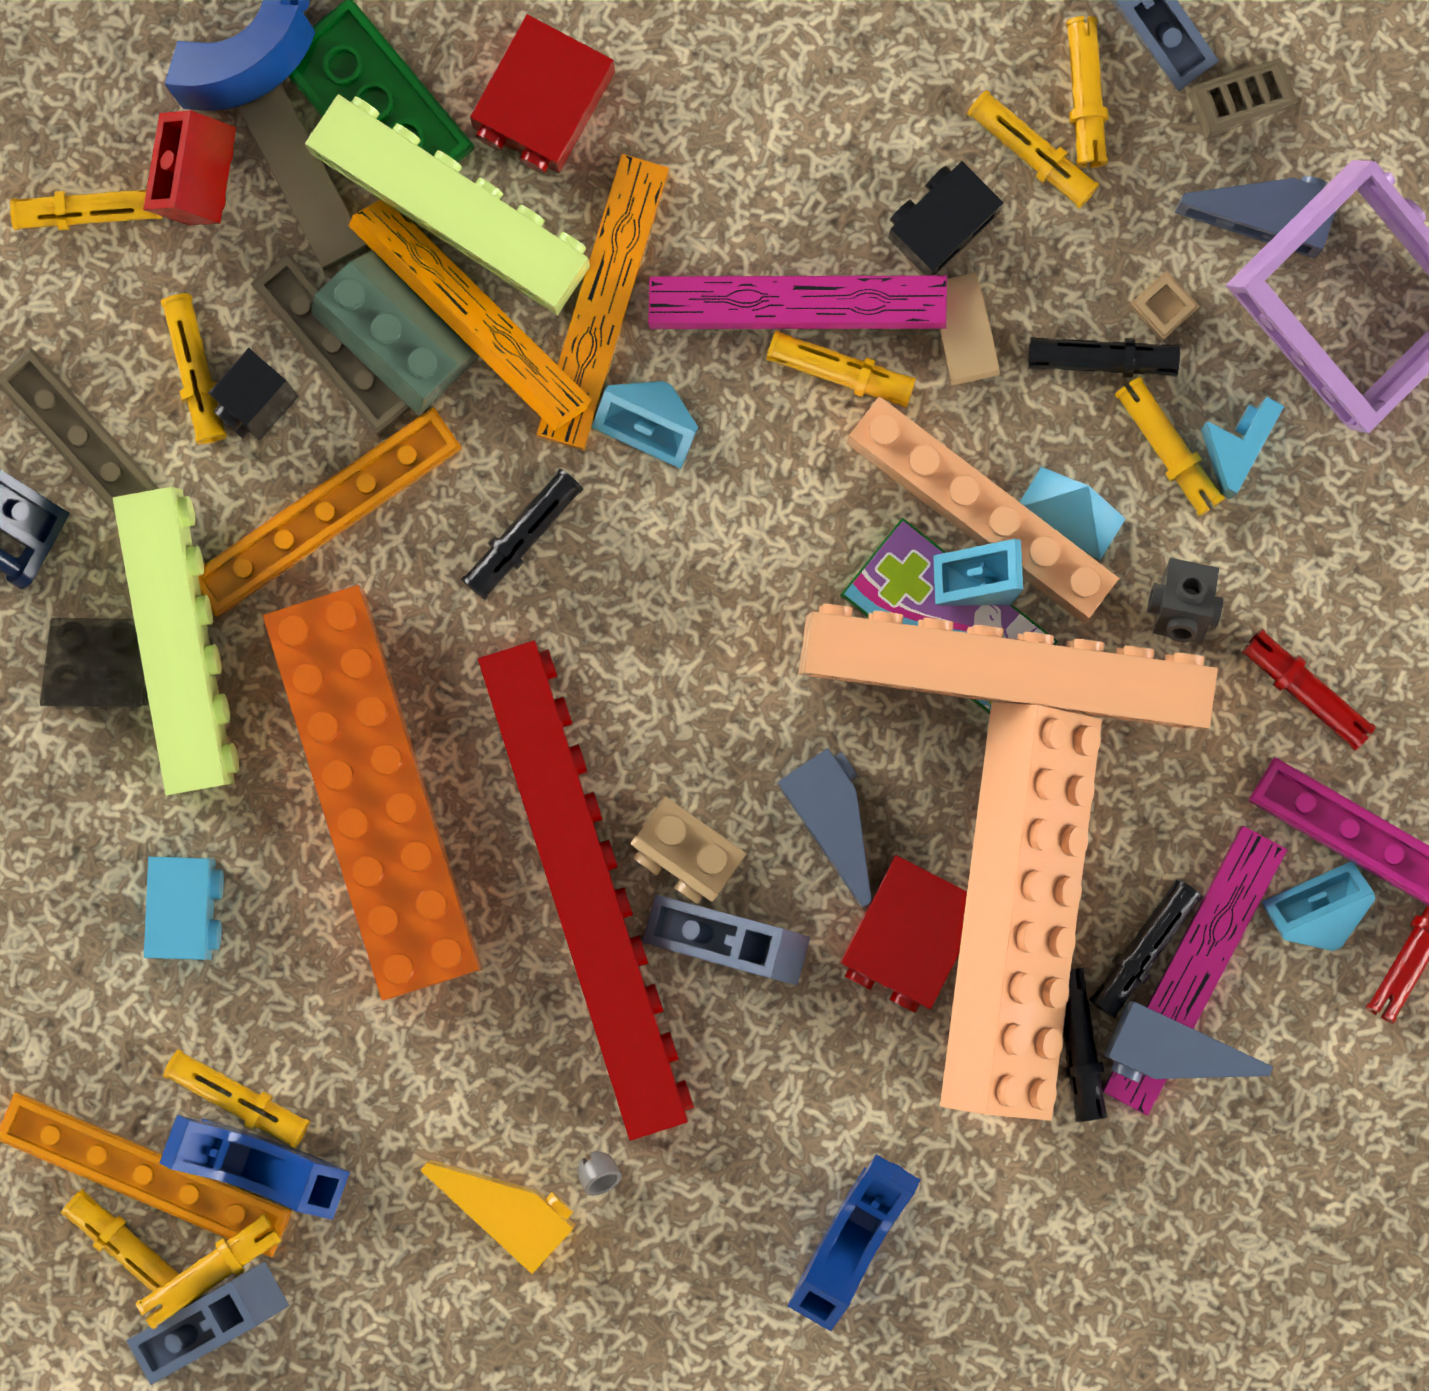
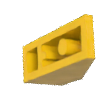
M433 1160L428 1161L420 1170L531 1274L538 1269L575 1227V1224L569 1219L574 1211L554 1192L545 1197L538 1190Z

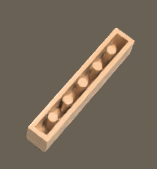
M880 396L849 434L847 445L980 546L1011 539L1021 540L1023 578L1080 622L1084 623L1091 617L1120 579Z

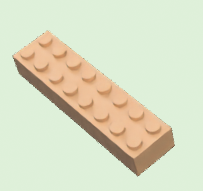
M823 604V606H819V612L813 611L806 616L798 675L999 703L1035 704L1077 714L1185 729H1210L1218 668L1204 666V656L1174 653V655L1165 654V660L1153 659L1154 649L1135 646L1116 647V653L1103 652L1104 642L1085 639H1074V641H1067L1066 646L1053 645V635L1035 632L1017 634V640L1003 638V628L984 625L968 627L967 633L953 631V621L934 618L918 620V626L902 624L903 614L884 611H873V613H869L868 619L852 617V607L834 604Z
M991 702L940 1107L985 1115L1052 1121L1053 1107L1057 1095L1056 1083L1059 1059L1063 1047L1062 1035L1066 1003L1069 998L1072 955L1076 943L1075 931L1078 907L1082 895L1081 883L1085 851L1088 846V827L1091 803L1094 797L1097 755L1101 743L1102 719L1042 705Z

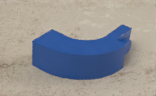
M263 0L254 20L244 30L229 39L213 43L177 41L165 80V86L180 106L187 110H226L250 103L262 97L281 84L295 70L312 43L315 30L303 13L308 9L310 0Z
M177 1115L159 1164L172 1170L218 1180L252 1191L296 1212L331 1220L334 1218L350 1174L349 1171L314 1155L293 1149L248 1131L203 1118L200 1121Z
M876 1154L868 1167H864L842 1202L802 1274L787 1307L832 1331L849 1307L875 1253L896 1219L915 1194L921 1179L908 1173L899 1165L891 1163Z

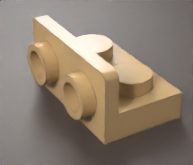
M666 796L639 834L630 843L632 847L638 850L633 858L636 862L656 876H658L662 869L671 873L679 879L674 888L697 905H699L703 898L713 903L747 855L743 850Z

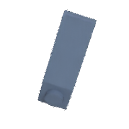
M1110 0L1178 91L1219 61L1177 0Z
M1303 176L1301 180L1288 178L1184 193L1177 204L1175 213L1269 243L1328 182L1312 176ZM1335 212L1295 251L1296 253L1311 258H1316L1324 249Z
M827 748L777 782V785L862 908L872 902L857 791L851 782L858 776L842 752L833 756Z
M655 894L642 943L798 985L810 937Z
M1127 1001L1103 1056L1114 1061L1111 1068L1112 1071L1139 1083L1142 1074L1153 1079L1270 1076L1273 1066L1134 1001Z
M264 1261L180 1309L159 1324L156 1329L153 1330L149 1327L126 1340L150 1385L253 1329L290 1305Z

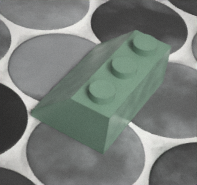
M373 250L348 262L314 295L312 315L419 416L480 357Z

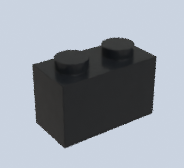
M963 161L952 171L947 166L941 168L925 185L930 192L917 204L911 199L908 200L890 218L894 226L890 229L888 239L925 276H935L1000 213L1004 204Z
M250 348L242 354L208 393L219 404L213 412L221 418L222 422L242 439L250 432L259 441L299 397L287 380Z

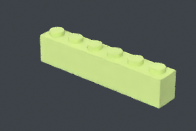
M338 94L305 142L311 155L558 316L590 268L589 259L583 254L586 247L565 232H561L556 237L544 229L542 225L545 220L526 206L520 204L518 209L515 210L500 199L504 194L488 181L479 177L474 183L460 174L462 166L447 154L437 150L435 155L432 156L418 146L421 141L420 138L404 126L396 123L393 129L383 124L376 119L380 113L361 98L355 96L350 102Z
M175 487L112 497L165 795L234 784L233 773L239 772V758L234 743L228 744L225 724L230 723V708L226 695L219 694L216 674H221L222 664L217 645H210L207 625L213 623V613L208 596L201 595L198 576L204 574V562L199 546H193L189 526L195 525V512L191 498L189 496L184 497L183 489Z

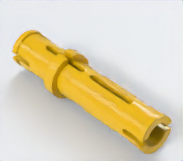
M1077 16L1066 21L1073 110L1069 112V123L1075 126L1076 166L1086 168L1087 162H1090V168H1098L1108 164L1104 123L1109 120L1108 109L1103 107L1097 30L1098 18L1088 16L1087 23H1084V16Z
M985 90L968 110L967 115L969 117H973L1000 140L1003 145L1038 172L1036 178L1039 181L1051 183L1074 202L1079 209L1087 203L1100 186L1098 182H1094L1066 158L1069 154L1062 147L1055 149L1030 128L1027 123L994 98L988 90ZM998 120L1002 121L1007 127H1009L1013 132H1015L1020 138H1022V139H1023L1026 143H1028L1029 145H1026L1023 141H1021L1017 136H1015L1010 130H1008V129H1007L1004 125H1002ZM1037 153L1041 154V155H1042L1045 159H1047L1050 163H1048L1047 161H1045V160H1044L1042 157H1040ZM1053 166H1055L1057 169H1059V170H1060L1064 175H1066L1069 179L1065 178V177H1064L1061 173H1059Z
M146 189L67 195V192L63 190L55 191L54 196L11 198L10 216L14 231L57 226L59 231L70 230V225L144 219L160 220L163 217L143 210Z
M180 293L168 296L160 301L164 309L173 351L183 384V389L179 392L182 403L188 404L196 435V443L198 445L215 443L227 437L223 422L220 420L221 418L213 412L218 403L208 394L218 382L212 381L203 340L192 304V295L190 293Z
M777 330L773 335L766 360L769 362L785 365L800 372L853 389L854 395L863 397L864 394L873 397L880 396L884 400L903 408L908 406L917 379L875 365L876 360L867 357L865 361L852 358L837 351L794 338Z
M1138 377L1129 382V384L1139 397V402L1133 399L1125 386L1115 393V397L1120 400L1158 457L1167 467L1168 471L1165 475L1169 481L1173 482L1176 480L1196 510V514L1200 517L1210 511V508L1201 497L1200 491L1205 492L1214 507L1226 498L1223 494L1221 495L1199 464L1203 461L1198 452L1192 454L1144 384L1142 377Z
M180 1049L175 1051L163 1072L164 1078L176 1082L206 1101L244 1120V1127L252 1131L259 1128L289 1144L293 1149H296L310 1125V1120L303 1119L273 1102V1095L265 1091L258 1094L227 1077L225 1074L186 1055ZM200 1076L208 1080L209 1082L217 1085L218 1087L228 1091L232 1094V1096L227 1097L226 1095L218 1092L217 1090L196 1080L195 1077ZM241 1102H248L277 1118L278 1122L275 1123L242 1105Z
M83 1188L74 1195L60 1212L94 1241L92 1246L99 1252L105 1250L150 1290L155 1291L179 1274L169 1263L147 1244H144L125 1226L126 1220L120 1215L115 1218L87 1194Z
M263 1214L258 1220L228 1241L223 1237L215 1243V1250L142 1300L136 1301L135 1304L142 1316L157 1305H162L147 1316L145 1321L153 1330L156 1329L159 1324L234 1273L236 1276H239L245 1271L244 1265L275 1244L282 1242L275 1228L260 1239H255L271 1227L272 1224Z

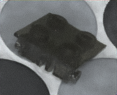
M51 618L40 706H55L56 710H62L63 706L85 707L86 710H92L93 707H100L101 710H107L108 707H130L131 711H137L138 707L147 706L148 694L146 686H144V672L134 619Z

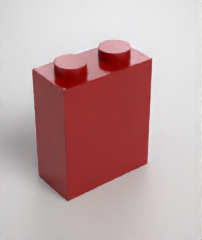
M526 14L470 115L472 126L478 131L476 138L493 149L501 151L504 145L521 153L519 160L527 167L539 173L545 174L549 168L560 174L615 73L614 60Z
M897 855L893 856L871 899L872 902L869 903L839 962L848 967L844 977L869 990L872 989L875 982L891 989L893 992L889 1000L914 1013L917 1012L920 1005L931 1010L960 952L967 891Z

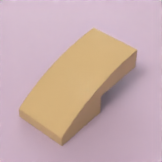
M977 273L947 278V329L938 330L951 386L1000 375L993 336Z

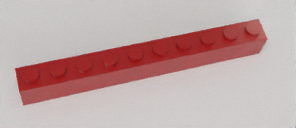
M533 640L477 658L629 1141L688 1123L686 1111L694 1109V1104L686 1080L676 1082L670 1063L679 1060L671 1032L660 1033L655 1015L664 1012L655 983L646 986L640 966L649 964L640 935L630 938L625 918L633 916V912L625 887L615 890L609 872L618 868L610 840L600 842L594 823L603 820L595 793L585 794L579 775L587 773L588 770L580 745L569 746L564 727L573 725L564 696L555 699L549 680L558 677L549 649L539 651L536 641Z

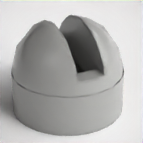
M598 1151L591 1152L592 1160L590 1161L582 1158L577 1169L579 1181L585 1193L591 1196L600 1195L611 1190L622 1178V1174L609 1154Z

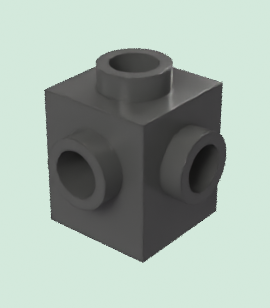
M1170 558L1160 584L1153 583L1150 592L1147 612L1155 614L1153 634L1167 636L1177 642L1191 641L1202 644L1209 625L1217 627L1221 617L1223 597L1216 596L1219 568Z

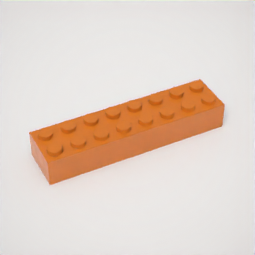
M359 585L262 615L381 1000H390L483 970L365 591Z

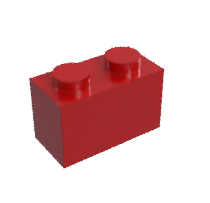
M192 110L159 113L143 210L190 226L221 224L222 212L226 204L225 194L230 164L234 155L233 145L236 127Z

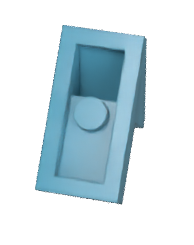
M1266 397L1257 408L1249 404L1235 431L1242 434L1241 439L1210 422H1206L1201 428L1221 495L1223 494L1228 499H1231L1238 493L1284 408L1282 404L1269 397Z

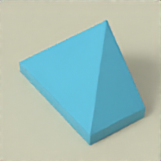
M664 381L608 385L591 428L681 469L698 426L672 385Z
M1044 467L1040 468L1020 500L1022 505L1098 561L1101 560L1126 519L1090 486Z
M1011 539L933 556L936 605H1012L1023 591L1021 540Z
M1348 862L1263 900L1262 905L1284 940L1335 951L1344 945L1376 898L1373 890L1353 862Z

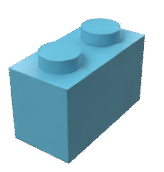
M148 856L144 958L212 960V950L220 949L222 937L221 920H213L214 899L221 900L223 896L224 873L222 869H216L215 859Z

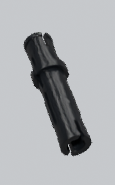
M1030 337L1028 369L1122 373V378H1133V374L1178 376L1180 364L1179 344L1135 343V338H1125L1124 342H1100Z
M559 469L557 474L533 501L526 506L524 511L500 538L494 536L488 542L491 548L461 580L480 598L486 600L490 592L513 567L518 570L524 563L521 559L523 555L552 525L573 499L584 490L583 487L567 472Z
M1178 878L1175 879L1174 884L1124 953L1116 954L1112 960L1115 965L1095 993L1088 999L1098 1009L1114 1019L1139 983L1145 984L1150 977L1147 972L1174 937L1189 913L1203 898L1199 892Z
M1084 967L1071 969L1069 998L1066 1003L1063 1027L1067 1067H1064L1063 1070L1065 1078L1069 1077L1076 1122L1108 1118L1100 1075L1101 1072H1104L1103 1062H1098L1097 1050L1095 1048Z

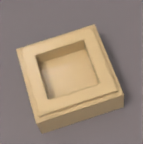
M1168 271L1164 272L1129 305L1162 342L1200 308Z

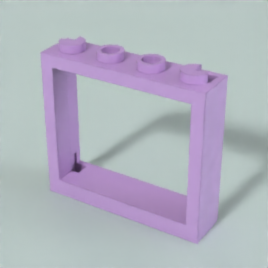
M1352 160L1225 286L1337 417L1350 430L1370 433L1429 374V330L1362 395L1265 282L1356 190H1358L1429 276V228L1424 223L1426 220L1425 213L1415 202L1401 196L1393 186L1396 180L1392 173L1384 172L1376 161Z

